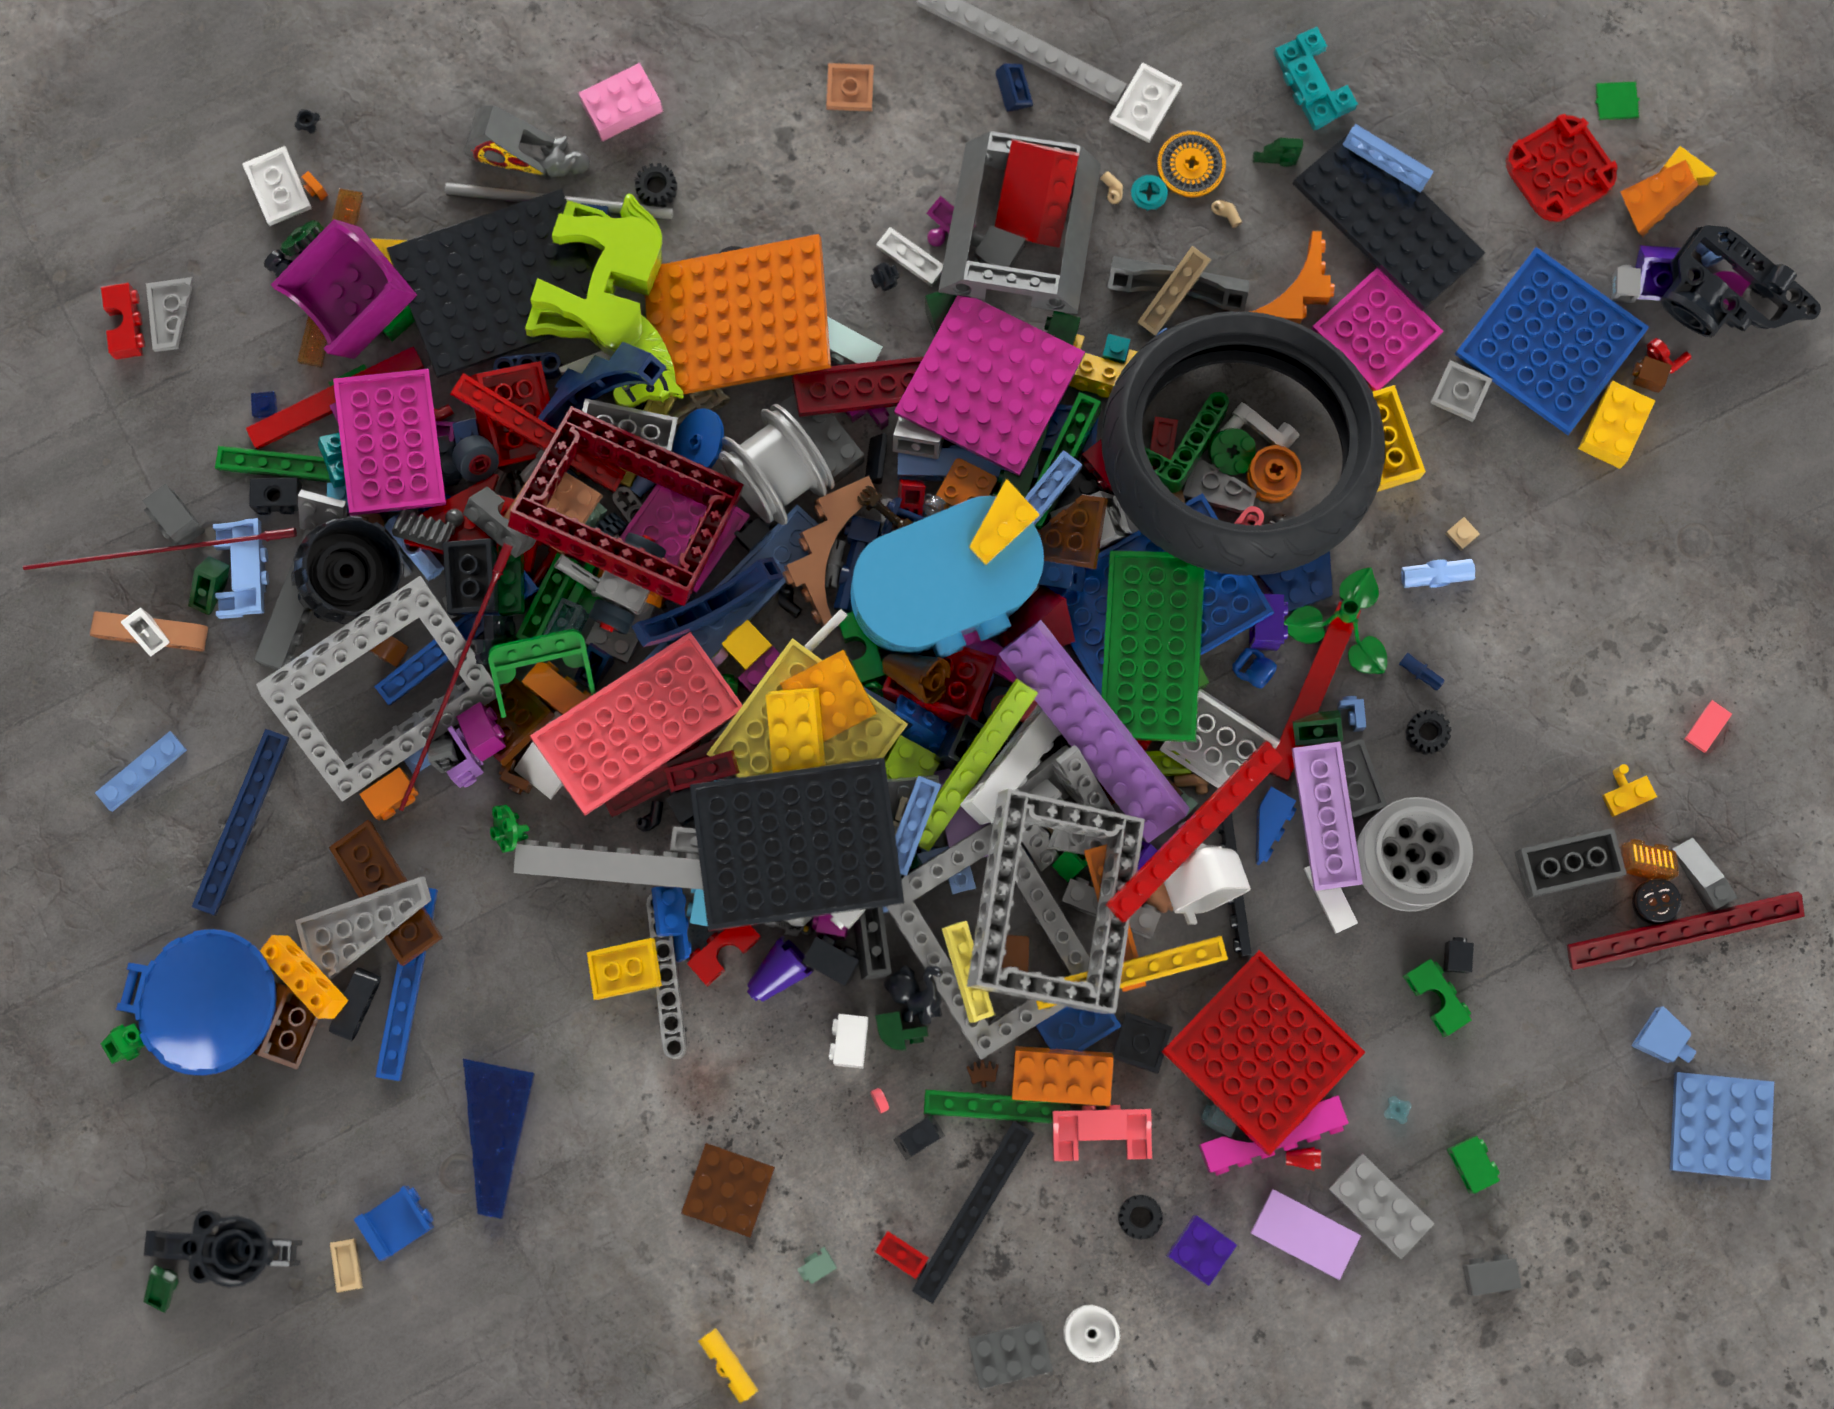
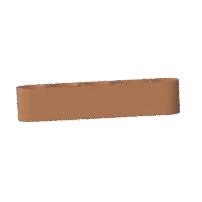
M94 612L90 636L99 639L138 643L121 624V621L129 615ZM153 618L170 641L165 647L193 651L205 650L208 634L207 626Z

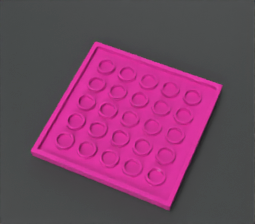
M957 296L894 413L1020 476L1084 358L1085 351L979 299Z

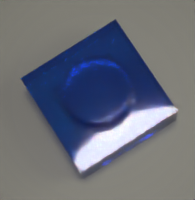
M274 391L251 393L252 416L254 418L269 417L277 413V400Z

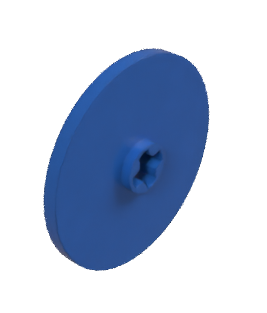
M705 408L691 412L682 421L676 432L673 452L711 469L719 458L723 446L724 428L718 414Z

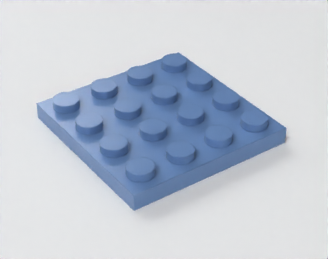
M1674 1072L1670 1170L1770 1180L1774 1082Z

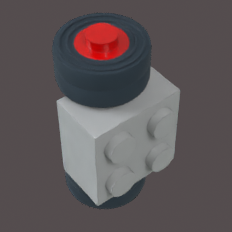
M628 533L625 543L638 549L641 547L645 549V552L662 559L665 557L666 550L656 544V540L634 533ZM605 571L595 590V594L607 601L597 599L589 613V617L599 623L600 628L608 632L616 631L621 634H627L635 617L626 610L639 615L651 591Z

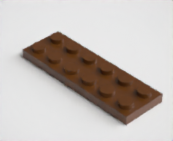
M366 820L329 847L359 898L408 881L376 828L369 820ZM423 906L385 936L384 939L399 964L404 966L443 939Z

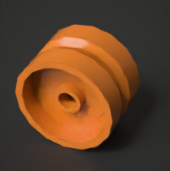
M1267 446L1258 451L1252 459L1246 476L1247 485L1257 491L1256 498L1263 502H1282L1291 496L1300 481L1302 472L1300 460L1293 451L1284 446Z

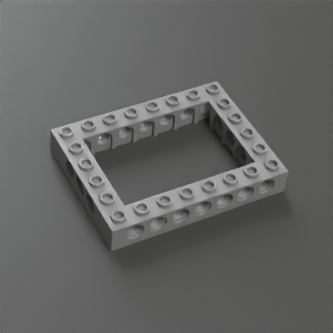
M421 576L256 684L262 698L341 801H344L425 746L445 695L439 699H433V703L418 713L415 711L412 717L398 726H393V730L378 740L376 738L372 740L373 743L360 752H354L353 756L345 762L342 761L339 752L336 749L333 750L326 735L318 730L311 715L306 714L298 697L417 618L421 619L456 669L467 641ZM471 647L459 672L464 682L458 686L454 685L432 741L447 732L448 727H454L459 724L456 717L478 702L485 706L497 698L493 678L483 664H476L475 653Z
M1011 789L998 792L967 987L1102 1014L1116 1013L1130 918L1126 922L1121 923L1106 904L1137 873L1145 819ZM1024 823L1108 841L1086 982L1064 980V977L1042 976L1040 972L1018 971V968L1015 967L1001 968L1003 956L1006 955V950H1004L1006 934L1010 930V925H1008L1010 909L1014 905V901H1012L1014 884L1018 880V876H1016L1018 859L1022 855V852H1020L1022 834L1026 830Z
M988 823L923 863V865L907 873V876H902L901 881L905 904L886 906L924 970L927 966H938L942 969V976L932 975L936 983V989L979 1059H983L1066 1007L1056 1005L1038 1010L1036 1000L1029 999L1023 1004L1018 1003L1015 1005V1009L1004 1016H997L991 1021L990 1025L987 1024L985 1019L969 1023L954 968L913 902L919 896L989 853L993 823ZM1020 846L1022 855L1018 859L1016 871L1018 880L1015 884L1024 896V903H1027L1036 916L1035 921L1042 926L1049 937V944L1055 947L1061 957L1060 962L1067 967L1071 975L1088 971L1090 957L1023 847Z

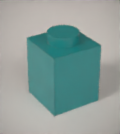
M1108 334L1102 358L1124 364L1131 339Z

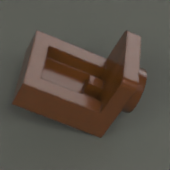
M512 759L505 767L502 765L499 771V775H501L500 780L509 785L508 789L521 795L522 791L529 794L533 785L529 781L513 775L517 762Z

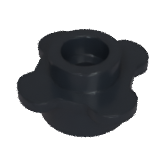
M301 109L298 112L297 122H295L294 126L298 131L306 130L308 133L313 134L317 130L316 124L320 120V115L317 112L313 113L310 110Z

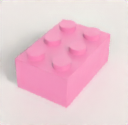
M640 63L579 92L581 103L602 142L663 112L661 101Z

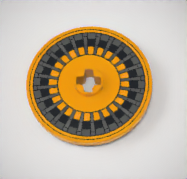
M1186 131L1172 136L1165 142L1159 152L1157 169L1160 178L1172 192L1184 197H1200L1212 192L1220 184L1225 173L1226 160L1222 148L1213 138L1201 132ZM1190 160L1194 161L1193 168H1189V164H1187Z

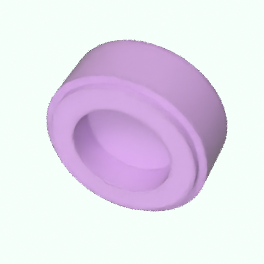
M721 647L710 659L715 667H718L727 658L728 652Z

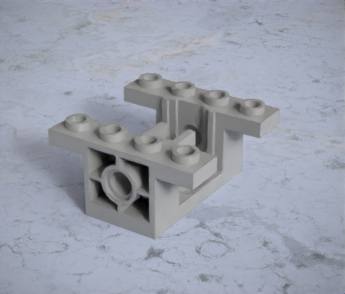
M1067 745L1063 746L1038 765L1037 768L1030 771L1026 776L1028 778L1026 783L1020 788L1015 789L1016 791L1061 801L1070 796L1079 805L1115 812L1085 758L1075 745L1071 748ZM1024 823L1026 830L1022 834L1021 846L1028 852L1036 867L1043 871L1060 856L1055 849L1048 848L1050 842L1048 837L1050 835L1041 826Z

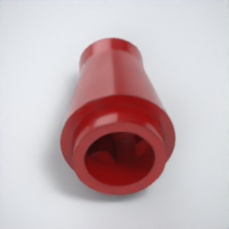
M1309 1147L1286 1151V1165L1311 1171L1321 1169V1149Z

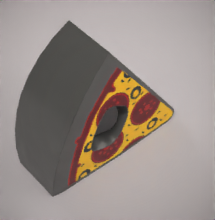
M487 105L475 111L464 153L474 162L514 171L545 175V168L538 161L521 152L519 144L553 145L555 139L499 107Z

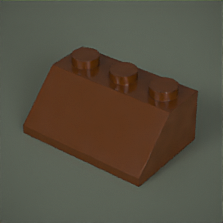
M275 982L276 1007L274 1017L265 1038L253 1054L298 1070L319 1019L316 1018L288 986Z

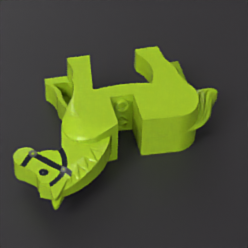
M630 193L625 196L620 211L622 218H611L602 210L567 200L563 214L559 213L552 233L553 243L561 245L570 242H583L591 244L603 252L594 268L586 299H582L537 278L530 299L532 309L525 327L527 336L535 337L549 334L561 338L590 339L605 354L611 357L622 342L635 346L654 355L666 368L653 386L629 384L614 389L613 395L616 405L634 408L648 400L661 401L663 403L670 396L683 399V391L676 384L675 371L670 354L657 330L641 315L640 303L614 295L616 289L614 286L649 296L662 264V233L658 223Z

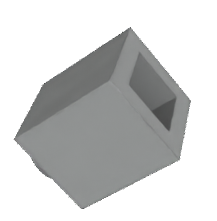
M1632 265L1617 267L1612 274L1611 300L1635 302L1640 296L1641 268H1634Z

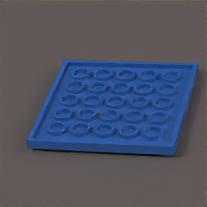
M1535 247L1456 351L1455 355L1481 374L1491 378L1492 382L1566 435H1569L1648 330L1649 326Z

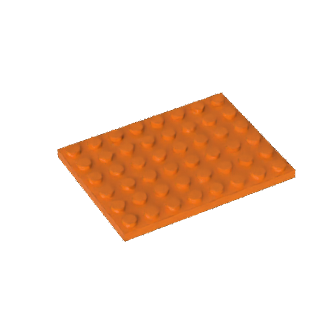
M819 234L661 264L649 296L645 295L646 318L664 341L674 366L676 384L682 389L683 395L831 368L822 240Z

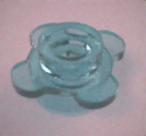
M1391 1096L1388 1099V1109L1384 1111L1385 1118L1395 1119L1399 1124L1406 1123L1408 1120L1407 1115L1412 1108L1411 1103L1398 1100L1396 1096Z

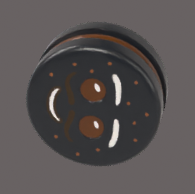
M1654 878L1641 883L1635 889L1632 897V906L1641 920L1650 924H1659L1669 921L1677 915L1681 907V896L1673 883L1666 879Z

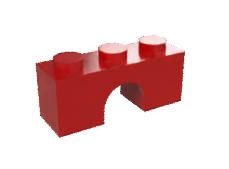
M129 283L101 287L103 309L109 316H123V322L118 328L106 331L109 354L115 360L143 356L142 347H145V340L143 334L140 333L139 327L142 325V317L140 312L137 311V304L140 303L138 291L134 290Z
M751 925L725 929L720 934L715 932L707 939V946L702 950L697 948L690 954V961L687 964L708 987L725 972V969L718 961V954L723 947L732 945L745 954L762 938Z

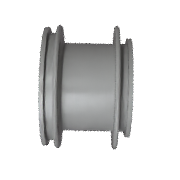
M773 404L770 410L763 409L761 411L764 428L742 444L738 445L733 439L723 437L724 451L719 454V458L728 477L744 484L741 496L752 510L767 523H771L774 519L779 524L786 525L788 518L784 507L808 489L819 497L825 496L827 493L826 489L831 490L834 488V479L823 456L801 425L783 407Z
M1422 797L1404 798L1384 807L1366 823L1356 843L1362 885L1374 899L1387 907L1400 911H1422L1451 897L1466 881L1473 862L1471 837L1460 817L1446 805ZM1399 827H1405L1409 831L1408 838L1405 839L1399 835ZM1423 831H1428L1432 834L1433 841L1431 843L1423 839ZM1385 845H1389L1394 849L1393 857L1385 855L1383 851ZM1406 851H1412V855L1416 856L1415 862L1409 861L1410 859L1406 856ZM1432 854H1438L1441 857V865H1435L1432 862ZM1393 868L1402 870L1403 878L1401 880L1393 876ZM1418 872H1423L1427 876L1425 884L1418 882L1416 878Z

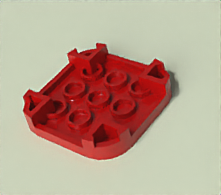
M1566 113L1557 116L1554 121L1522 140L1518 139L1511 147L1506 158V168L1510 177L1533 210L1542 219L1549 222L1565 220L1601 199L1613 188L1617 179L1618 166L1616 161L1611 162L1587 128L1589 122L1583 117L1580 119L1575 116L1566 115Z

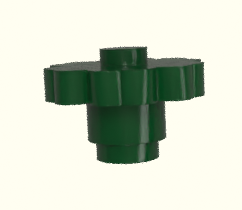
M312 220L307 222L302 227L295 229L287 237V240L281 244L280 249L289 257L298 253L301 254L323 231V226L319 221Z

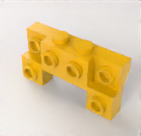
M1077 334L1073 346L1082 349L1085 336ZM1129 349L1125 364L1085 353L1069 386L1075 387L1080 391L1098 394L1104 398L1109 397L1117 378L1137 351Z

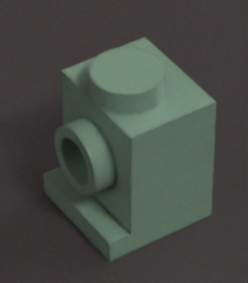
M826 1247L820 1249L821 1255L818 1256L815 1252L803 1259L806 1264L797 1270L804 1282L809 1280L812 1284L837 1269Z

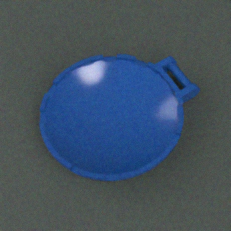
M215 929L194 931L192 934L182 938L178 937L163 947V951L154 961L151 960L148 966L128 962L127 970L129 972L121 1002L117 1004L116 1010L135 1014V1019L138 1021L141 1032L140 1037L144 1045L166 1067L180 1073L196 1076L224 1072L248 1058L265 1038L272 1023L276 1007L274 976L263 954L243 937L231 932ZM138 973H141L134 1004L130 1005Z

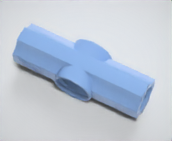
M398 515L393 516L384 526L428 581L436 578L444 569L442 564L431 551L418 548L415 552H410L409 547L411 545L405 544L403 542L404 539L393 536L392 528Z
M1443 559L1433 560L1424 565L1401 568V581L1404 588L1427 585L1432 588L1443 587L1453 582L1475 579V565L1472 559L1450 562Z

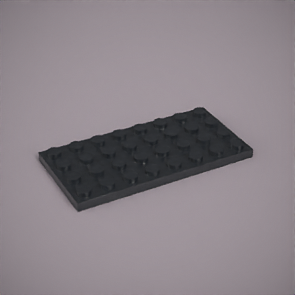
M1347 134L1295 178L1292 184L1423 311L1477 263L1486 252L1423 191H1417L1344 147L1343 143L1348 136Z

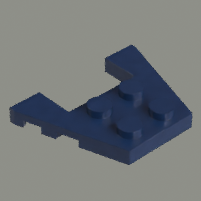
M1330 551L1310 563L1291 570L1274 574L1256 575L1269 588L1271 594L1284 595V602H1288V613L1330 598L1333 595Z

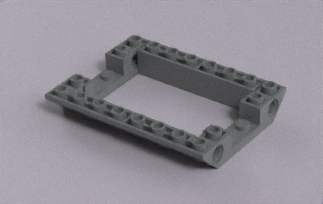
M990 131L966 142L938 293L985 300L986 289L1033 296L1031 304L1033 308L1078 314L1101 163L1081 145ZM1012 139L1080 153L1075 174V185L1060 275L968 261L985 165L1006 170Z

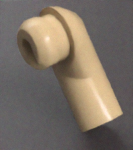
M1107 171L1100 180L1109 187L1108 201L1112 204H1117L1123 198V185Z

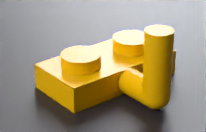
M1622 764L1613 770V775L1619 788L1602 795L1612 817L1657 797L1647 775L1628 783L1624 775L1629 771V767L1626 764Z

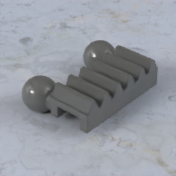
M419 508L402 510L392 528V534L402 539L443 550V542H448L451 535L454 536L455 528L460 527L464 522V515L458 509H451L445 515L447 524H444L440 519L438 521H435L432 517L427 519L423 514L417 516L415 513L418 512Z

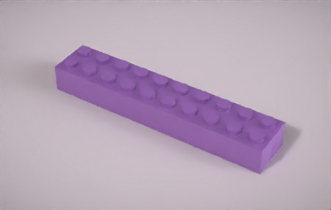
M1039 620L999 653L1000 657L1020 681L1037 691L1038 694L1034 700L1071 746L1075 745L1080 750L1095 777L1125 815L1145 819L1142 836L1148 843L1186 817L1190 809L1042 620Z

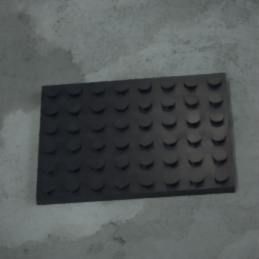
M562 189L387 247L393 267L417 294L408 305L437 378L557 337L549 334L531 337L526 334L525 327L532 309L530 299L537 278L582 299L587 298L594 268L584 243L570 242L561 245L553 243L552 233L559 213L563 214L567 203Z
M885 758L690 785L708 931L905 904Z

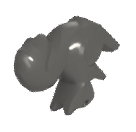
M566 136L554 138L553 145L541 147L543 159L534 158L545 168V175L542 176L547 180L553 177L565 176L570 172L574 175L582 174L588 170L590 160L583 151L576 150L567 155L562 152L568 145Z

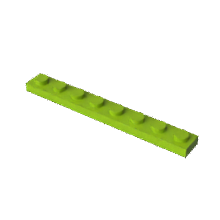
M1016 678L939 790L918 846L928 852L959 809L960 804L973 789L1037 696L1036 690Z

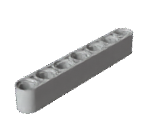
M651 894L647 899L650 938H655L660 975L666 969H670L673 972V977L670 981L663 982L661 980L662 986L656 987L662 1047L667 1057L677 1060L685 1055L687 1046L673 936L656 935L654 909L652 906L653 898ZM664 945L669 946L670 954L665 958H660L658 956V949ZM668 993H672L676 997L675 1003L671 1006H665L663 1003V998ZM671 1017L678 1019V1026L675 1030H668L666 1028V1021ZM674 1041L679 1042L681 1045V1050L676 1055L670 1054L668 1050L669 1045Z

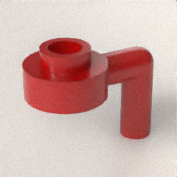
M1654 338L1647 344V355L1652 359L1672 365L1670 373H1674L1692 358L1685 351L1672 362L1669 358L1670 351L1662 340Z

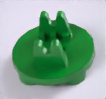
M507 805L493 806V826L490 828L491 839L493 841L497 840L503 853L514 851L517 842L528 839L529 836L523 832L529 831V827L527 825H519L516 819L520 816L517 813H513Z

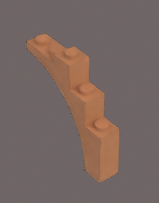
M869 476L815 500V512L819 519L823 518L824 522L799 533L801 538L798 539L804 552L807 551L809 555L784 566L783 576L788 585L792 584L793 588L802 584L804 589L801 590L805 601L811 603L813 608L811 615L815 623H820L821 627L832 618L825 592V571L830 549L839 531L848 519L863 507V505L858 503L857 496L860 497V493H862L866 498H869V495L862 491L866 489V486L874 488Z

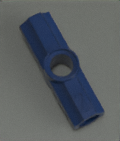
M852 541L846 564L843 565L838 584L840 586L836 595L834 609L837 611L842 609L846 614L853 612L850 594L856 562L868 545L864 542Z

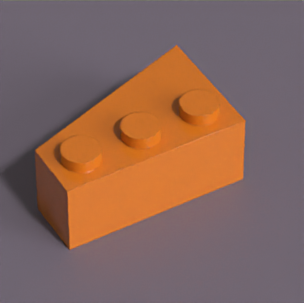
M1684 160L1620 192L1638 233L1644 237L1658 221L1660 222L1673 207L1682 202L1699 184L1690 164Z

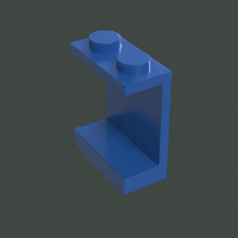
M409 1186L401 1187V1191L369 1212L354 1218L355 1223L379 1261L386 1260L434 1228L431 1223L434 1219L427 1208L423 1210L418 1201L421 1198L414 1187L411 1189Z

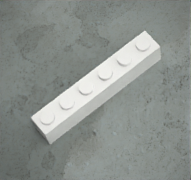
M1039 705L1031 712L960 804L979 825L994 822L998 792L1006 789L1015 790L1023 786L1028 779L1026 776L1030 771L1038 767L1041 762L1039 759L1053 747L1054 739L1061 735V732Z

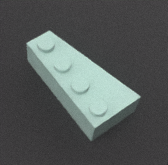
M827 317L830 358L832 361L843 365L876 361L882 346Z

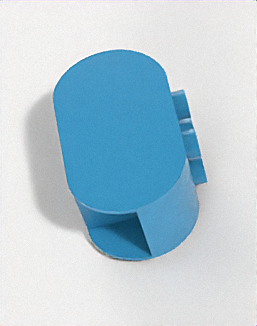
M980 496L969 499L875 539L860 554L855 565L851 583V606L859 627L874 644L889 652L918 655L933 649L935 656L945 658L961 651L963 646L967 645L963 637L964 635L977 631L980 640L985 641L1007 631V628L1011 626L1008 617L1014 614L1033 593L1042 574L1044 563L1043 546L1034 524L1031 523L986 566L971 551L969 546L996 497Z

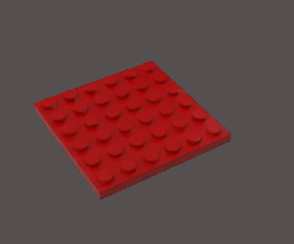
M1260 950L1161 1051L1268 1156L1278 1148L1365 1053L1351 1037Z

